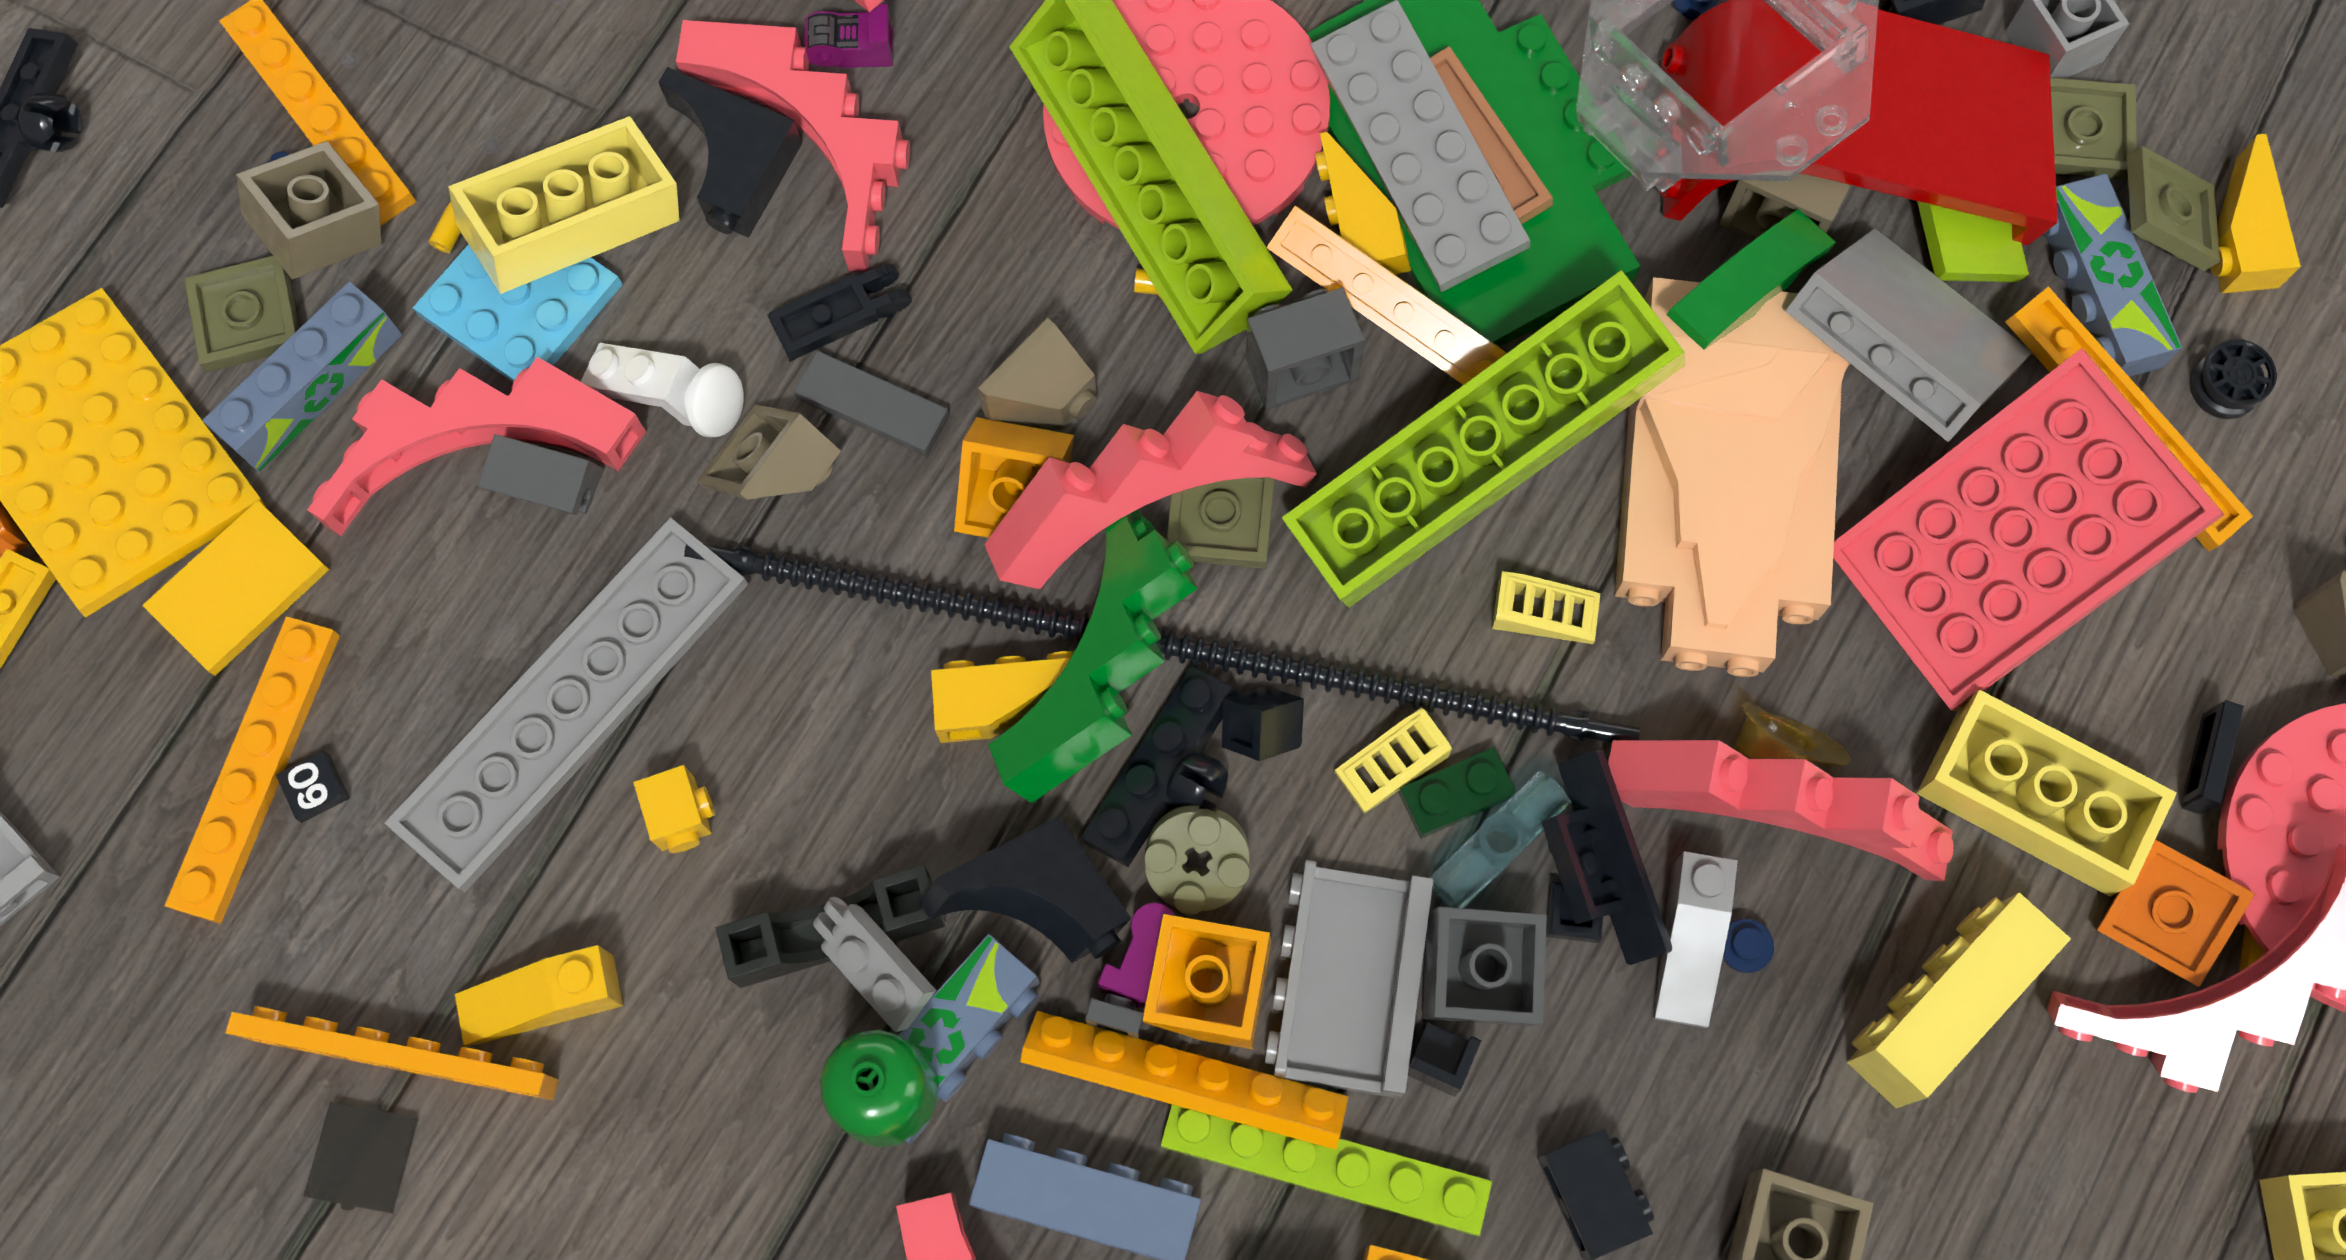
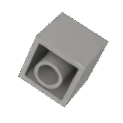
M2024 0L2005 33L2013 45L2049 54L2050 77L2066 79L2102 63L2129 26V22L2114 0Z

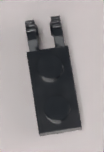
M889 263L882 266L879 265L878 268H873L858 276L854 273L767 314L769 321L789 361L791 362L879 321L878 318H888L910 306L912 298L908 290L903 288H897L872 300L866 294L876 293L897 281L899 273L896 267Z

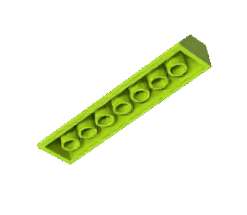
M1045 0L1009 47L1195 354H1202L1246 330L1248 318L1253 317L1257 311L1264 307L1278 305L1293 289L1113 1Z

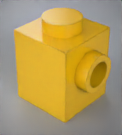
M684 765L633 782L650 840L661 851L669 849L670 853L684 852L700 844L699 838L712 834L707 819L715 816L710 795L705 786L698 788L695 777Z

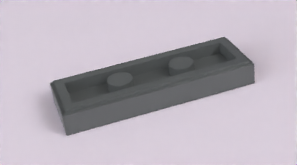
M816 351L794 390L797 399L928 457L950 416L948 409L819 351Z

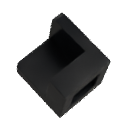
M1269 686L1259 687L1223 698L1222 748L1257 761L1298 749L1302 744L1304 698Z
M1427 1022L1409 1063L1408 1076L1455 1097L1463 1087L1482 1040L1474 1036L1465 1040Z

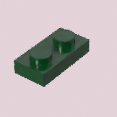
M1494 747L1403 786L1398 792L1420 839L1511 800L1517 794Z

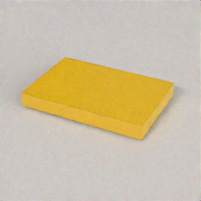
M257 500L142 606L208 672L216 676L326 574L329 569Z

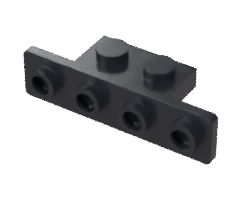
M1601 748L1593 749L1560 763L1559 771L1574 812L1551 817L1542 821L1541 824L1575 923L1579 924L1610 915L1628 965L1670 953L1672 951V944L1604 751Z

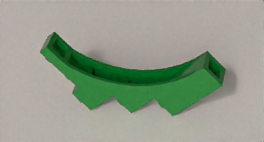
M1138 509L1105 528V564L1100 590L1086 630L1071 659L1038 703L1015 725L988 744L1003 785L1030 803H1033L1132 735L1123 716L1128 712V709L1119 693L1165 662L1156 643L1161 639V635L1152 620L1198 589L1189 572L1194 563L1186 549L1178 541L1170 544L1154 529L1144 516H1141Z

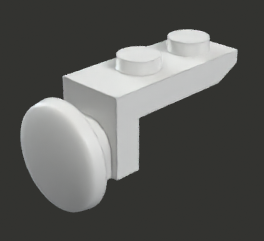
M599 343L581 380L583 384L608 398L662 407L683 425L692 426L698 434L704 437H720L730 432L740 418L744 403L741 380L737 373L728 366L720 363H711L699 369L685 356Z

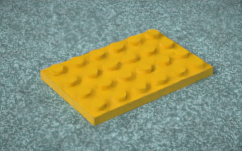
M103 288L96 290L0 345V501L85 618L219 536L257 500L264 505L262 499Z

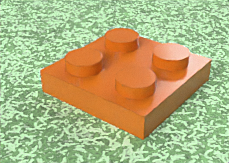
M2155 840L2135 884L2117 894L2096 930L2200 987L2255 893Z

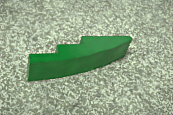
M1798 209L1736 253L1676 303L1666 315L1705 350L1753 318L1765 302L1788 288L1803 270L1823 258L1836 242Z

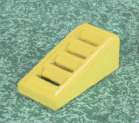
M1502 571L1497 585L1492 629L1594 644L1600 593L1529 575ZM1515 594L1524 596L1522 613L1513 611ZM1535 597L1544 599L1542 618L1532 616ZM1554 600L1564 602L1561 622L1552 620ZM1574 603L1584 605L1581 627L1572 625Z
M1421 707L1335 769L1334 773L1365 814L1394 795L1401 787L1410 784L1447 759L1452 747L1427 712ZM1414 731H1417L1430 749L1427 754L1424 755L1411 738L1410 734ZM1396 743L1401 745L1413 762L1408 768H1406L1392 748ZM1380 754L1396 775L1390 781L1374 760ZM1362 766H1364L1379 787L1373 793L1370 792L1356 772Z

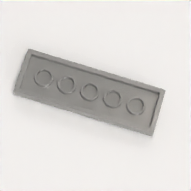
M1398 0L1310 44L1315 59L1440 292L1530 248V239Z

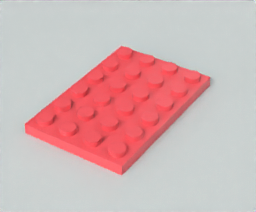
M2081 348L1835 540L1833 558L1949 709L1957 711L1978 690H1986L2225 514L2086 351Z

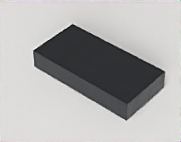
M2225 700L2202 714L2181 800L2182 809L2201 814L2221 803L2244 709L2243 705Z

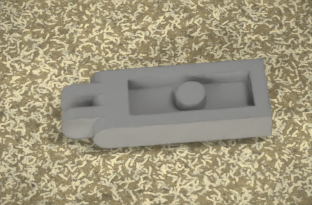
M831 897L824 906L825 912L819 913L813 921L814 928L825 939L821 944V949L895 1033L908 1029L933 996L936 989L864 909L855 904L848 906L843 900Z

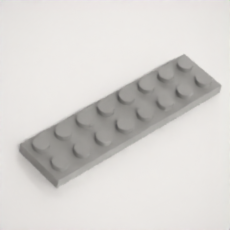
M670 517L384 824L454 886L465 893L748 586L745 578ZM686 544L704 560L685 557Z

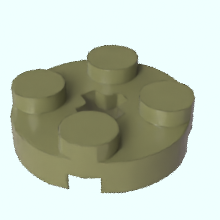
M1187 805L1172 810L1154 825L1150 833L1149 841L1145 848V873L1148 882L1162 900L1175 906L1179 912L1186 915L1214 910L1227 904L1238 895L1249 878V843L1245 832L1233 817L1217 809L1214 812L1209 809H1199V806ZM1194 848L1198 853L1207 850L1211 854L1206 860L1207 867L1197 869L1196 867L1189 868L1186 866L1185 863L1188 861L1186 851Z

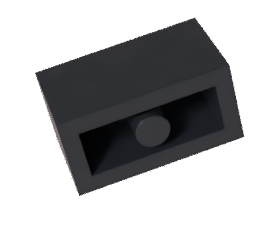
M1605 1129L1537 1158L1583 1260L1597 1259L1653 1234L1648 1223L1654 1220L1651 1206L1641 1189L1633 1191L1624 1171L1630 1168L1627 1154L1617 1137L1610 1139Z

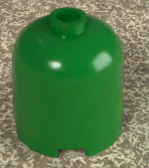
M883 1030L858 1032L841 1041L826 1058L820 1076L821 1101L830 1119L855 1141L877 1148L900 1145L906 1139L917 1134L922 1126L932 1118L938 1099L937 1075L927 1056L900 1035ZM872 1070L868 1077H860L863 1072ZM877 1076H878V1078H879V1079H878V1083H877V1085L875 1086L874 1080H875V1079L877 1078ZM859 1083L867 1084L869 1090H862Z

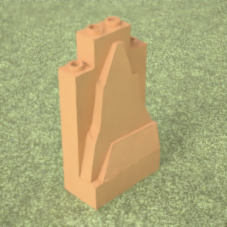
M1653 277L1644 300L1685 351V366L1629 406L1614 597L1628 598L1629 603L1637 606L1647 607L1658 605L1659 602L1665 603L1661 661L1675 662L1677 668L1688 671H1700L1706 669L1707 666L1727 668V673L1734 676H1756L1759 672L1764 673L1775 659L1778 616H1782V620L1787 623L1809 624L1814 620H1819L1831 605L1841 388L1844 373L1850 363L1785 312L1798 293L1783 291L1765 302L1753 318L1703 350L1666 315L1676 303L1699 285L1700 282Z

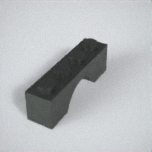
M925 865L872 880L865 888L841 899L848 906L855 904L864 909L892 942L945 927L942 915L930 920L919 904V901L933 884ZM825 904L790 912H764L715 927L727 978L739 988H743L830 962V958L821 949V944L825 939L813 926V921L818 914L825 912Z

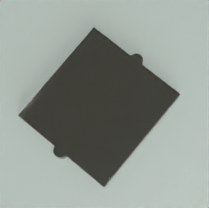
M330 1102L303 1196L340 1203L341 1208L346 1211H352L355 1207L393 1214L419 1119L383 1112L381 1107L375 1104H371L367 1109Z

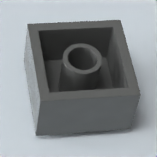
M1343 287L1330 292L1327 289L1315 290L1305 295L1299 302L1281 307V305H1270L1257 311L1253 317L1248 318L1246 360L1266 410L1359 380L1365 339Z
M1438 907L1430 910L1426 933L1423 1019L1516 1026L1543 1025L1547 915Z

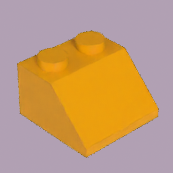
M976 417L962 442L954 532L989 538L1048 458L1071 463L1074 435Z
M1163 914L1143 1022L1201 1041L1254 1050L1272 949L1270 933Z

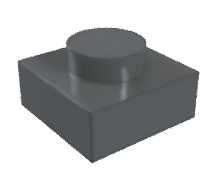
M1106 994L1104 1002L1091 998L1085 1020L1087 1025L1140 1039L1144 1025V1013L1135 1011L1136 1002L1124 997Z

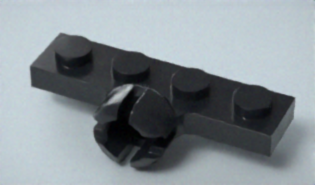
M28 28L0 87V208L4 207L22 165L30 152L36 150L55 153L64 152L73 147L77 140L61 136L62 132L80 134L82 132V117L78 107L73 102L67 101L66 96L56 94L78 46V43L67 33Z
M1190 666L1081 836V839L1087 846L1129 868L1154 825L1167 810L1187 805L1199 806V809H1209L1211 811L1216 809V804L1204 799L1205 794L1209 792L1223 798L1228 785L1229 775L1221 761L1205 754L1204 750L1223 719V698L1237 694L1233 686Z

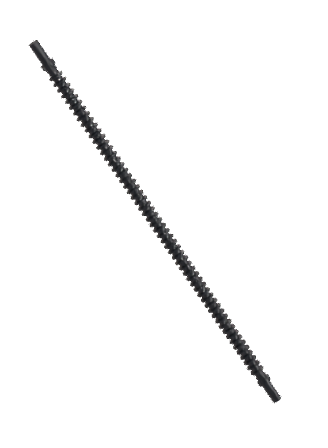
M702 543L741 576L760 574L764 581H769L772 577H776L778 584H783L788 579L792 587H797L800 582H803L807 590H811L814 585H817L822 593L826 592L828 588H832L835 595H840L842 591H847L849 598H854L859 593L862 595L863 601H868L871 596H874L878 604H882L885 599L890 600L893 607H896L899 602H903L907 610L911 609L913 605H918L920 612H925L927 608H933L935 615H940L942 610H945L949 618H953L956 613L962 614L964 621L969 620L970 616H974L979 624L983 623L985 619H989L993 627L997 626L999 622H1004L1006 629H1011L1013 625H1019L1021 632H1025L1028 627L1034 629L1035 635H1039L1042 630H1046L1050 638L1055 637L1056 633L1063 634V640L1065 641L1069 640L1071 636L1077 637L1078 643L1082 639L1090 620L1088 613H1083L1082 617L1078 618L1075 617L1073 610H1069L1067 615H1063L1060 613L1059 607H1055L1052 612H1048L1044 604L1039 605L1038 609H1033L1029 601L1025 602L1024 606H1019L1016 599H1011L1009 603H1004L1002 596H997L994 601L989 600L987 593H983L980 598L974 597V591L972 590L967 591L966 595H962L958 587L953 588L951 592H947L943 584L939 585L937 589H933L930 582H925L923 586H918L916 579H911L908 584L903 583L901 576H897L894 581H891L886 573H883L880 578H876L872 570H869L866 575H861L859 568H853L851 572H847L844 565H839L837 570L832 569L830 562H825L823 567H820L815 559L805 564L801 556L796 557L794 561H790L788 554H782L780 558H776L774 551H768L766 555H762L758 552H753L749 546L739 545L736 549ZM686 544L684 557L704 560ZM1157 627L1161 639L1156 643L1161 653L1164 654L1166 661H1169L1172 656L1179 657V663L1183 664L1186 659H1191L1196 667L1201 662H1206L1209 669H1213L1215 665H1221L1223 672H1228L1230 668H1236L1238 675H1242L1245 670L1251 671L1253 678H1257L1259 673L1266 674L1268 681H1271L1274 676L1281 677L1282 684H1286L1288 679H1293L1297 687H1300L1303 682H1308L1312 690L1316 689L1317 685H1323L1327 693L1332 688H1338L1342 696L1347 691H1353L1355 698H1360L1361 694H1368L1370 701H1374L1376 696L1383 697L1385 704H1389L1391 699H1395L1400 707H1404L1406 702H1410L1413 704L1414 710H1418L1420 705H1425L1428 707L1429 713H1433L1435 708H1440L1444 716H1448L1450 711H1455L1459 719H1462L1465 714H1470L1474 722H1477L1479 717H1485L1489 725L1493 724L1494 720H1500L1504 728L1508 727L1509 723H1515L1519 731L1524 726H1530L1534 734L1539 729H1545L1547 736H1552L1554 732H1559L1570 736L1573 741L1584 743L1585 738L1612 743L1613 740H1639V727L1589 718V712L1578 710L1575 713L1558 712L1556 705H1552L1550 710H1545L1541 702H1538L1535 707H1530L1526 699H1523L1520 704H1515L1511 696H1508L1506 701H1500L1496 693L1492 694L1491 698H1485L1483 691L1479 690L1476 695H1470L1466 687L1461 692H1455L1453 685H1448L1447 689H1440L1438 682H1434L1432 687L1424 685L1423 679H1419L1417 684L1410 683L1408 676H1404L1402 681L1395 680L1393 673H1390L1388 678L1380 677L1379 670H1375L1373 675H1368L1365 673L1364 667H1361L1358 672H1353L1349 664H1346L1344 669H1338L1334 661L1330 662L1329 666H1323L1321 659H1316L1314 663H1308L1306 656H1301L1300 660H1293L1291 653H1287L1285 658L1278 657L1276 650H1272L1270 655L1263 654L1262 647H1258L1256 652H1251L1248 650L1247 644H1244L1241 649H1236L1232 641L1228 642L1227 646H1221L1217 638L1212 643H1206L1204 636H1199L1198 640L1190 639L1189 633H1185L1183 638L1177 637L1175 630H1170L1168 635H1164L1161 633V628Z

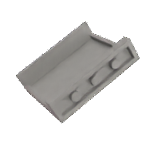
M1876 228L1817 270L1785 310V312L1947 442L1957 434L1997 389L2000 390L2032 353L2025 345Z

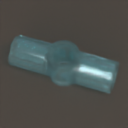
M1539 770L1495 814L1486 818L1480 828L1429 877L1433 879L1432 888L1435 894L1448 907L1465 909L1506 868L1514 864L1518 856L1544 831L1541 824L1542 821L1561 815L1571 805L1572 801L1568 798L1564 789L1551 776H1547ZM1491 831L1504 832L1512 840V850L1505 853L1494 851L1487 843L1486 834Z

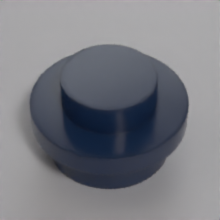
M1740 919L1732 922L1728 929L1723 954L1724 962L1733 970L1741 973H1754L1764 968L1771 961L1774 953V941L1768 929L1761 923L1751 919Z

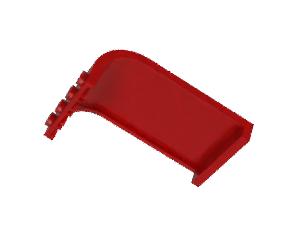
M1729 0L1700 15L1664 51L1661 68L1663 72H1666L1665 91L1661 99V111L1665 113V131L1660 142V152L1664 155V173L1660 181L1659 193L1660 196L1664 197L1663 217L1682 221L1709 193L1732 181L1761 174L1797 173L2012 224V240L2027 246L2058 223L2050 59L2047 53L1844 0Z

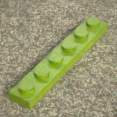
M1173 1104L1161 1143V1148L1477 1237L1481 1233L1492 1181L1347 1140L1339 1139L1335 1150Z

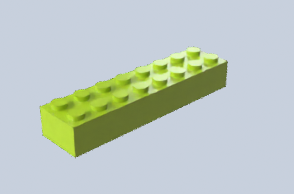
M1621 270L1288 512L1282 519L1338 598L1350 608L1685 366V351Z

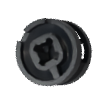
M2242 339L2227 340L2215 346L2195 366L2190 376V391L2198 406L2208 414L2221 419H2237L2251 412L2273 391L2277 380L2276 367L2270 355L2259 345ZM2263 364L2268 371V378L2265 377L2261 367Z

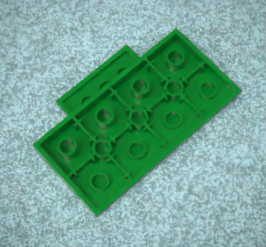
M1365 0L1308 32L1307 35L1313 43L1395 0ZM1398 0L1429 58L1450 46L1553 197V206L1522 224L1530 239V248L1443 292H1440L1398 213L1411 266V271L1409 272L1421 293L1488 340L1500 346L1551 322L1621 270L1633 284L1640 265L1596 192L1632 176L1635 166L1541 13L1498 32L1479 0ZM1328 83L1330 95L1329 133L1393 204Z

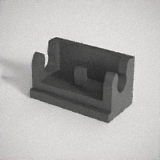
M494 434L478 487L573 515H577L578 512L586 514L592 503L604 468L589 460Z

